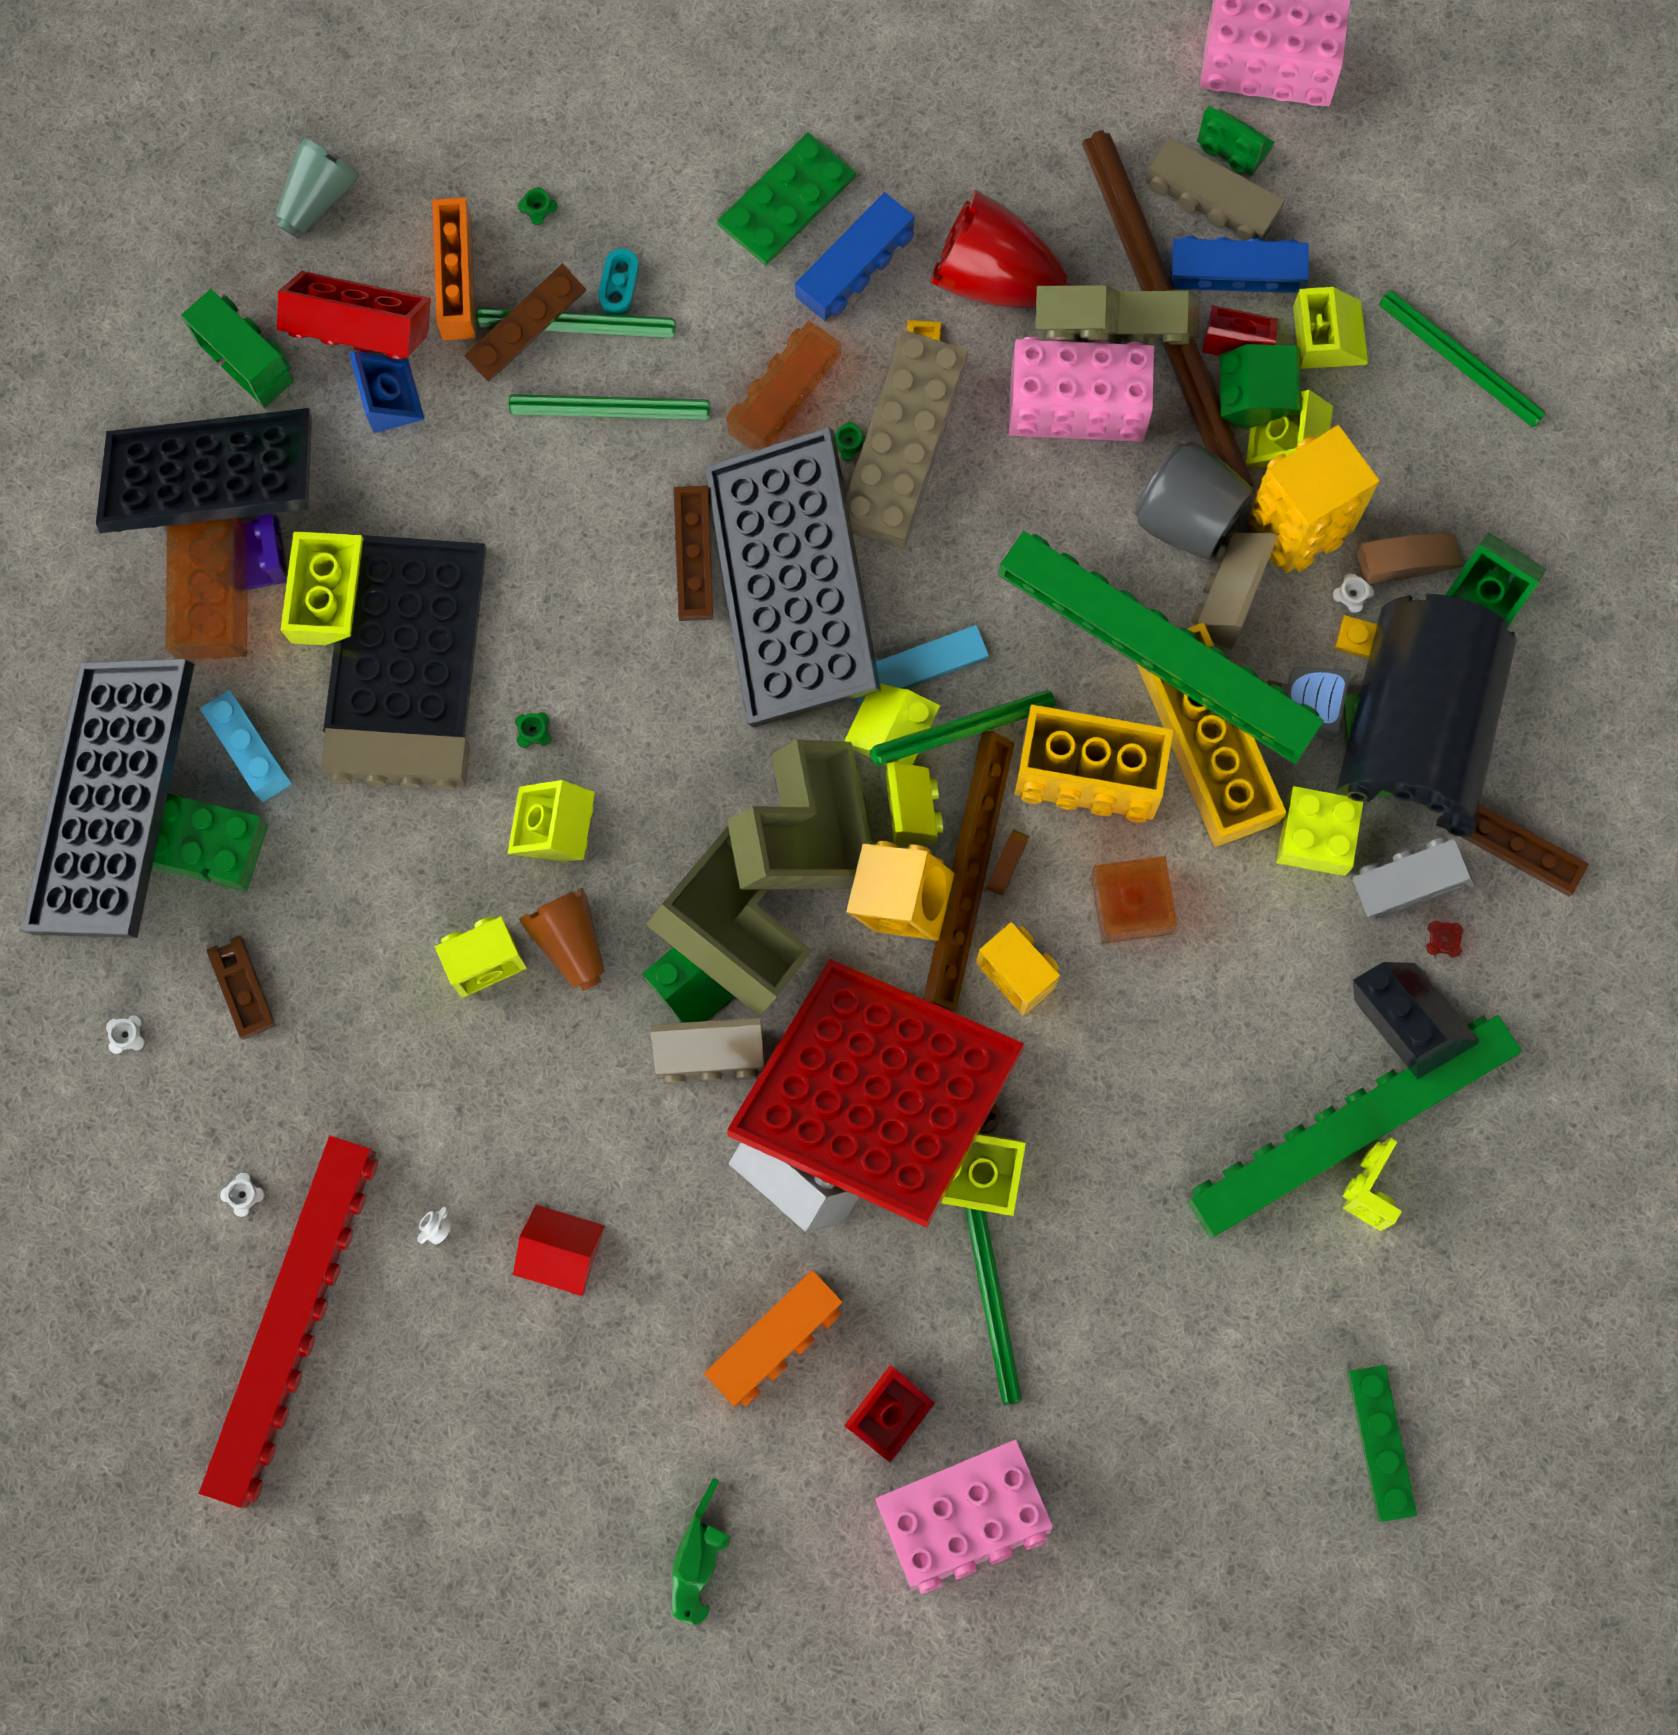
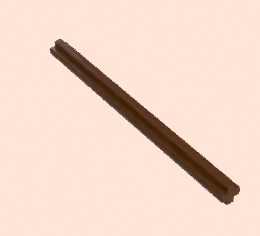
M1104 130L1094 132L1091 138L1083 140L1082 146L1141 291H1175L1110 132L1106 134ZM1189 338L1188 345H1169L1168 342H1162L1205 448L1223 460L1252 487L1254 484L1230 424L1227 420L1221 418L1220 400L1195 339Z

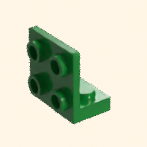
M1209 105L1204 111L1197 139L1202 150L1208 155L1222 157L1228 161L1229 166L1238 173L1246 172L1252 176L1272 150L1275 142L1221 108L1217 110Z

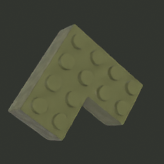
M1107 285L1037 286L1036 330L1045 332L1046 338H1054L1055 341L1075 340L1076 342L1088 343V340H1106L1111 344H1122V339H1128V342L1137 341L1145 345H1155V339H1162V342H1168L1169 345H1188L1189 338H1199L1200 297L1190 291L1120 292Z
M796 739L771 753L781 807L752 806L727 820L740 889H852L862 845H872L852 742Z
M728 826L646 924L758 1016H761L776 999L813 951L756 905L768 889H740Z

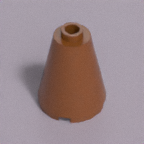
M583 888L578 889L575 893L572 891L537 908L538 911L533 914H526L519 918L523 928L572 988L580 985L582 991H585L602 982L599 975L605 973L587 894H585Z

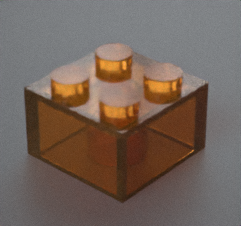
M1166 856L1094 865L1091 881L1102 944L1173 934L1177 927Z

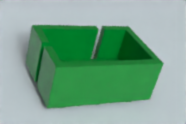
M210 288L184 311L181 317L196 343L216 363L224 358L226 361L221 367L265 408L294 382L289 373L292 367L282 357L284 352L274 340L270 338L266 342L259 335L261 333L260 328L251 318L247 316L245 319H242L237 313L239 309L228 296L224 294L220 297Z
M168 794L152 868L209 883L212 879L217 885L247 892L268 825L257 815Z

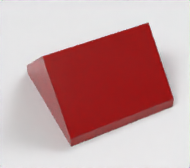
M1212 305L1202 352L1220 356V354L1247 344L1275 345L1278 318Z
M535 1205L519 1237L513 1275L583 1296L605 1225Z
M890 1365L844 1427L891 1463L935 1402Z

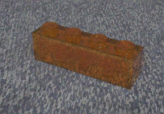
M809 320L802 329L796 328L792 332L786 349L782 354L776 353L767 366L768 371L761 380L757 378L752 382L747 391L748 396L741 405L735 404L727 415L728 434L752 451L770 446L841 356V342Z

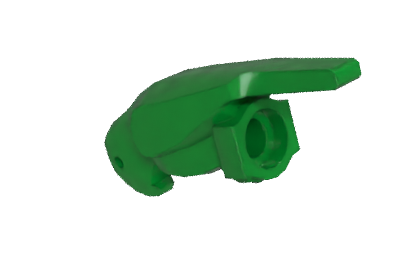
M716 1478L712 1479L696 1509L673 1562L672 1613L678 1620L691 1625L701 1623L708 1616L710 1606L703 1605L699 1594L704 1590L714 1573L718 1551L728 1548L731 1536L705 1523L702 1527L700 1526L703 1514L719 1483Z

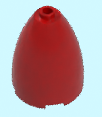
M974 190L971 195L973 197L972 202L966 200L946 238V244L940 255L942 259L940 263L937 262L930 278L931 284L955 295L976 302L1011 308H1036L1037 286H1071L1067 282L1068 274L1060 260L1039 234L1011 210L977 190Z

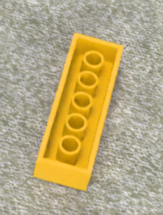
M1204 622L1187 628L1198 637L1199 642L1209 648L1211 646L1214 647ZM1137 664L1163 728L1174 729L1171 742L1172 749L1214 847L1279 824L1287 812L1255 739Z

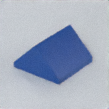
M356 351L349 354L365 415L374 433L424 420L408 359H393L384 355Z

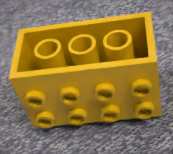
M1339 425L1317 438L1313 435L1307 437L1297 445V450L1286 456L1283 453L1272 459L1267 464L1268 469L1261 479L1262 484L1256 492L1255 501L1251 505L1252 509L1247 519L1249 521L1247 526L1250 533H1273L1278 535L1269 559L1275 567L1279 568L1281 566L1286 574L1295 568L1298 572L1305 570L1314 563V556L1322 551L1330 554L1344 543L1342 539L1354 532L1380 482Z
M1031 705L1014 796H1019L1022 801L1031 804H1041L1042 801L1056 803L1058 808L1065 810H1076L1077 807L1091 809V813L1099 816H1111L1112 813L1126 815V819L1133 822L1142 823L1146 822L1147 819L1153 820L1163 798L1174 729Z

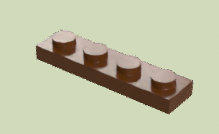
M562 263L464 356L489 382L587 291L586 288Z
M708 485L674 487L679 621L714 619Z
M1481 804L1479 805L1473 833L1470 837H1461L1569 897L1576 890L1589 863Z

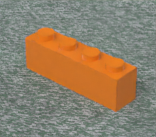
M466 197L432 199L436 323L443 341L475 339L476 317L472 216Z
M811 1270L708 1368L704 1375L735 1408L740 1403L747 1407L759 1396L761 1391L758 1386L767 1377L774 1381L787 1369L788 1364L785 1360L794 1351L801 1355L815 1342L812 1334L821 1325L827 1330L842 1316L838 1309L843 1305V1302Z

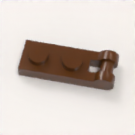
M242 936L230 939V944L219 948L216 945L207 949L208 957L239 1037L244 1040L275 1027L276 1023ZM236 956L238 963L227 968L225 961Z

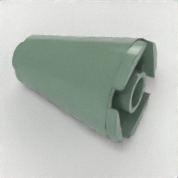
M303 138L297 145L275 213V217L280 220L277 226L292 236H295L297 231L304 235L348 191L359 176L340 158L337 160L328 154V150L307 138Z

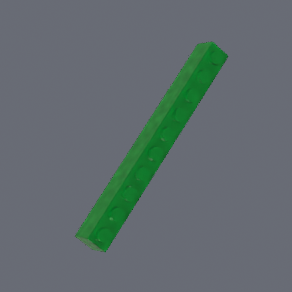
M1023 531L1000 563L999 577L1294 764L1298 762L1324 722L1323 719L1318 717L1319 713L1307 704L1299 705L1288 698V693L1281 687L1273 684L1269 686L1258 679L1257 673L1249 667L1243 665L1239 667L1229 661L1228 656L1219 648L1213 646L1209 648L1199 642L1198 637L1192 631L1183 627L1179 629L1172 625L1162 612L1156 609L1149 610L1138 603V599L1126 590L1118 591L1109 585L1108 580L1103 575L1095 571L1088 572L1079 566V562L1073 556L1064 552L1060 554L1050 548L1049 543L1037 534H1032L1031 536Z
M1485 1015L1469 1023L1467 1026L1479 1039V1043L1423 1077L1417 1079L1409 1068L1398 1075L1392 1069L1375 1080L1378 1087L1368 1093L1362 1087L1344 1098L1348 1105L1336 1111L1333 1105L1314 1116L1317 1121L1316 1124L1307 1129L1300 1124L1284 1134L1286 1142L1276 1148L1270 1142L1255 1151L1253 1155L1256 1160L1246 1166L1241 1161H1238L1222 1171L1225 1176L1224 1179L1214 1185L1208 1179L1193 1188L1191 1191L1194 1197L1189 1199L1187 1203L1209 1239L1211 1240L1523 1052L1500 1016L1496 1015L1487 1020Z

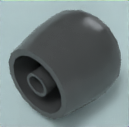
M1192 442L1178 443L1165 457L1147 484L1136 506L1135 515L1138 516L1139 525L1152 536L1176 548L1211 560L1220 549L1222 542H1225L1240 520L1255 490L1223 460L1206 448Z

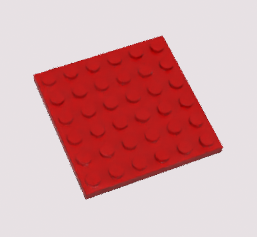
M829 959L729 1125L727 1135L732 1139L927 1228L1021 1056L1024 1043Z

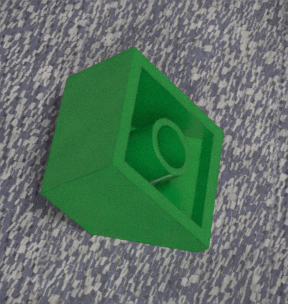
M1247 344L1220 354L1221 418L1242 429H1249L1301 411L1300 347L1296 345Z
M1488 532L1445 595L1469 600L1492 610L1507 621V629L1547 569Z
M674 947L642 973L646 983L681 1023L707 1021L735 997Z

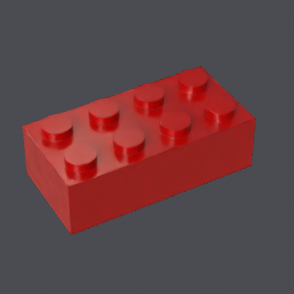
M300 271L278 291L276 330L288 332V335L294 338L312 337L320 339L322 343L327 345L345 344L353 346V349L356 351H378L386 353V356L389 358L404 359L408 358L427 338L431 298Z

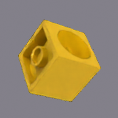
M877 841L876 845L863 844L846 913L874 932L939 941L954 872L943 864L944 861L931 855L930 849L920 845H909V849H903L887 841Z

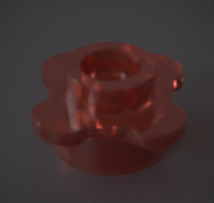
M1432 921L1427 927L1430 933V940L1426 945L1427 952L1431 955L1443 953L1448 954L1451 958L1458 957L1462 952L1460 946L1463 934L1462 926L1458 923ZM1442 936H1446L1448 938V941L1443 942L1441 939Z

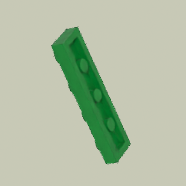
M1386 1365L1347 1371L1378 1522L1417 1516Z

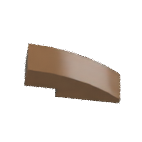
M1420 534L1362 543L1356 553L1363 578L1368 584L1391 579L1400 581L1464 566L1454 534Z

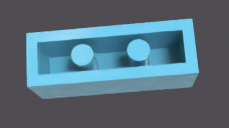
M230 690L200 708L248 785L262 803L292 784L244 708Z

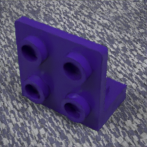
M276 513L260 515L258 519H254L252 522L211 530L218 586L222 594L287 583L288 573L280 519Z

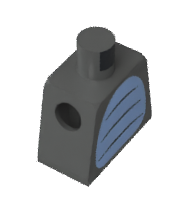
M1294 667L1289 675L1287 684L1268 679L1267 684L1269 686L1273 684L1281 687L1288 693V698L1299 705L1307 704L1319 713L1318 717L1324 720L1315 736L1333 742L1339 731L1351 674L1350 670Z

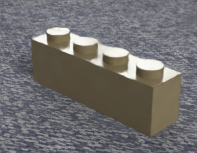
M1168 137L1149 166L1145 182L1149 184L1151 190L1161 196L1167 194L1178 200L1179 205L1185 210H1197L1206 215L1211 224L1217 227L1226 226L1235 231L1237 237L1242 241L1252 238L1264 240L1278 219L1285 201Z
M326 728L321 770L326 777H330L331 782L337 784H351L352 779L365 780L367 785L377 787L386 786L387 781L400 782L401 787L409 789H419L421 784H435V788L438 790L455 791L456 786L466 787L470 745L465 737Z

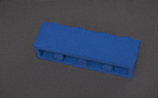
M884 192L795 283V297L824 321L832 314L835 317L841 314L847 306V299L854 292L859 294L866 288L870 281L869 276L876 269L881 271L889 264L893 251L898 246L904 248L910 243L915 234L914 215Z
M1194 236L1173 239L1170 251V281L1174 289L1298 293L1299 289L1306 288L1309 280V243L1298 242L1293 239L1272 242L1260 238L1241 241L1231 240L1227 237H1218L1213 240L1198 239Z

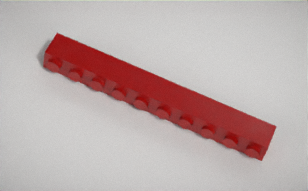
M329 1135L198 1494L239 1508H248L250 1502L255 1503L258 1500L263 1487V1481L259 1480L264 1465H270L276 1451V1444L272 1443L277 1428L282 1429L289 1415V1408L285 1407L290 1392L295 1393L302 1379V1372L298 1371L302 1357L310 1355L315 1343V1336L311 1335L315 1321H321L327 1310L328 1300H325L324 1296L328 1285L334 1286L340 1273L341 1265L336 1264L341 1249L346 1251L353 1237V1229L349 1228L354 1214L359 1216L364 1207L366 1195L362 1194L365 1182L366 1180L371 1181L377 1171L378 1160L374 1159L376 1152L372 1149Z

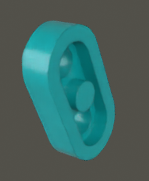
M620 248L613 250L605 260L598 298L601 308L608 314H624L630 309L633 302L639 275V264L636 255L628 249ZM625 265L628 267V270L620 273L617 271V268ZM615 295L622 297V300L618 303L610 301L611 297Z

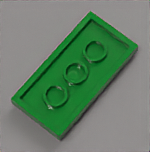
M807 132L717 220V225L762 264L767 266L856 178V172Z

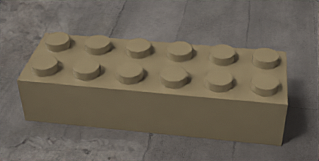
M902 330L846 495L853 534L905 550L967 366L968 349Z

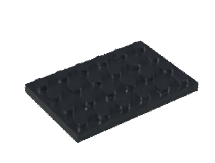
M303 408L106 431L96 526L99 533L122 532L126 530L307 510L309 505L312 430L310 409Z
M362 535L363 545L352 631L350 637L334 642L323 732L325 733L326 728L465 737L487 551L485 543Z

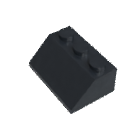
M1382 962L1353 979L1354 1000L1359 1008L1417 1079L1479 1043V1039L1415 963Z

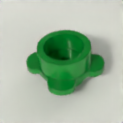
M537 187L529 190L524 198L518 202V209L521 213H526L530 217L532 224L541 225L547 215L557 211L558 205L555 200L549 198V195L543 188ZM540 204L541 207L535 208V205Z
M846 422L835 433L837 449L841 453V458L845 461H851L854 459V455L863 448L866 436L862 435L861 430L853 422ZM851 439L852 443L847 444L846 440Z
M543 712L538 714L529 713L526 715L521 714L515 719V725L518 727L519 732L516 741L520 747L527 748L532 744L546 746L550 743L551 735L547 730V724L550 722L548 715ZM532 727L536 728L535 733L530 732Z

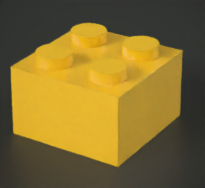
M1010 922L979 949L976 965L1014 1007L1025 1016L1056 988L1060 978V974L1057 971L1060 968L1049 954L1044 953L1041 955L1033 946L1035 943L1034 938L1024 927L1020 926L1017 928Z

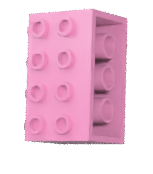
M1214 0L1208 24L1199 88L1210 89L1216 92L1238 93L1245 96L1266 97L1278 101L1307 103L1312 106L1330 107L1343 63L1350 0Z
M1026 337L1022 340L1015 339L1011 369L1008 436L1144 442L1153 410L1154 346L1145 345L1137 341L1126 344H1111L1106 340L1085 343L1076 342L1075 340L1042 341L1037 337Z
M1016 1439L875 1498L911 1592L919 1589L921 1595L942 1587L941 1579L954 1574L956 1580H959L977 1572L976 1564L989 1559L991 1565L1009 1559L1012 1557L1011 1554H1013L1012 1549L1023 1544L1027 1551L1046 1543L1048 1539L1047 1534L1051 1533L1053 1527Z

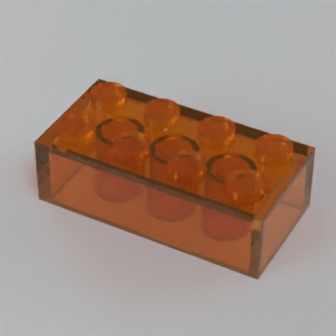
M240 517L167 526L165 650L176 659L209 660L247 657V525Z

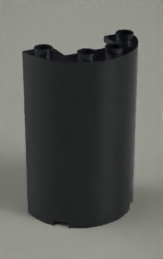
M1427 594L1426 600L1412 601L1413 597L1411 595L1396 598L1381 608L1336 791L1344 793L1349 799L1358 802H1370L1381 790L1392 793L1399 800L1415 801L1426 805L1431 811L1444 813L1437 819L1436 826L1447 829L1454 836L1470 837L1474 831L1516 646L1515 632H1509L1506 629L1507 621L1500 615L1469 600L1439 594Z

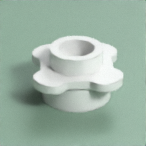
M1350 573L1345 575L1341 587L1334 589L1332 597L1334 601L1342 602L1351 613L1356 614L1362 611L1363 603L1366 599L1373 597L1374 589L1363 578ZM1355 591L1356 596H1352L1350 592Z
M134 1015L128 1019L110 1020L106 1026L110 1041L109 1050L114 1054H120L123 1050L134 1049L135 1051L142 1049L145 1044V1040L141 1037L140 1033L142 1020ZM124 1032H128L127 1038H123L122 1034Z
M247 1173L238 1174L236 1180L230 1182L220 1193L221 1200L234 1208L235 1215L239 1217L247 1216L249 1209L256 1202H261L265 1196L264 1190L256 1187L251 1182V1177ZM242 1191L246 1194L244 1198L239 1197Z
M446 1207L441 1208L438 1212L430 1211L422 1218L419 1224V1230L422 1232L417 1238L419 1243L423 1244L426 1240H429L437 1245L446 1238L452 1227V1220L447 1217L449 1210Z

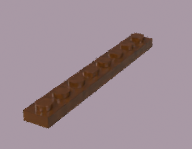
M985 731L981 735L951 870L954 872V878L939 941L935 942L923 997L924 1000L951 1012H956L1015 744L994 731Z

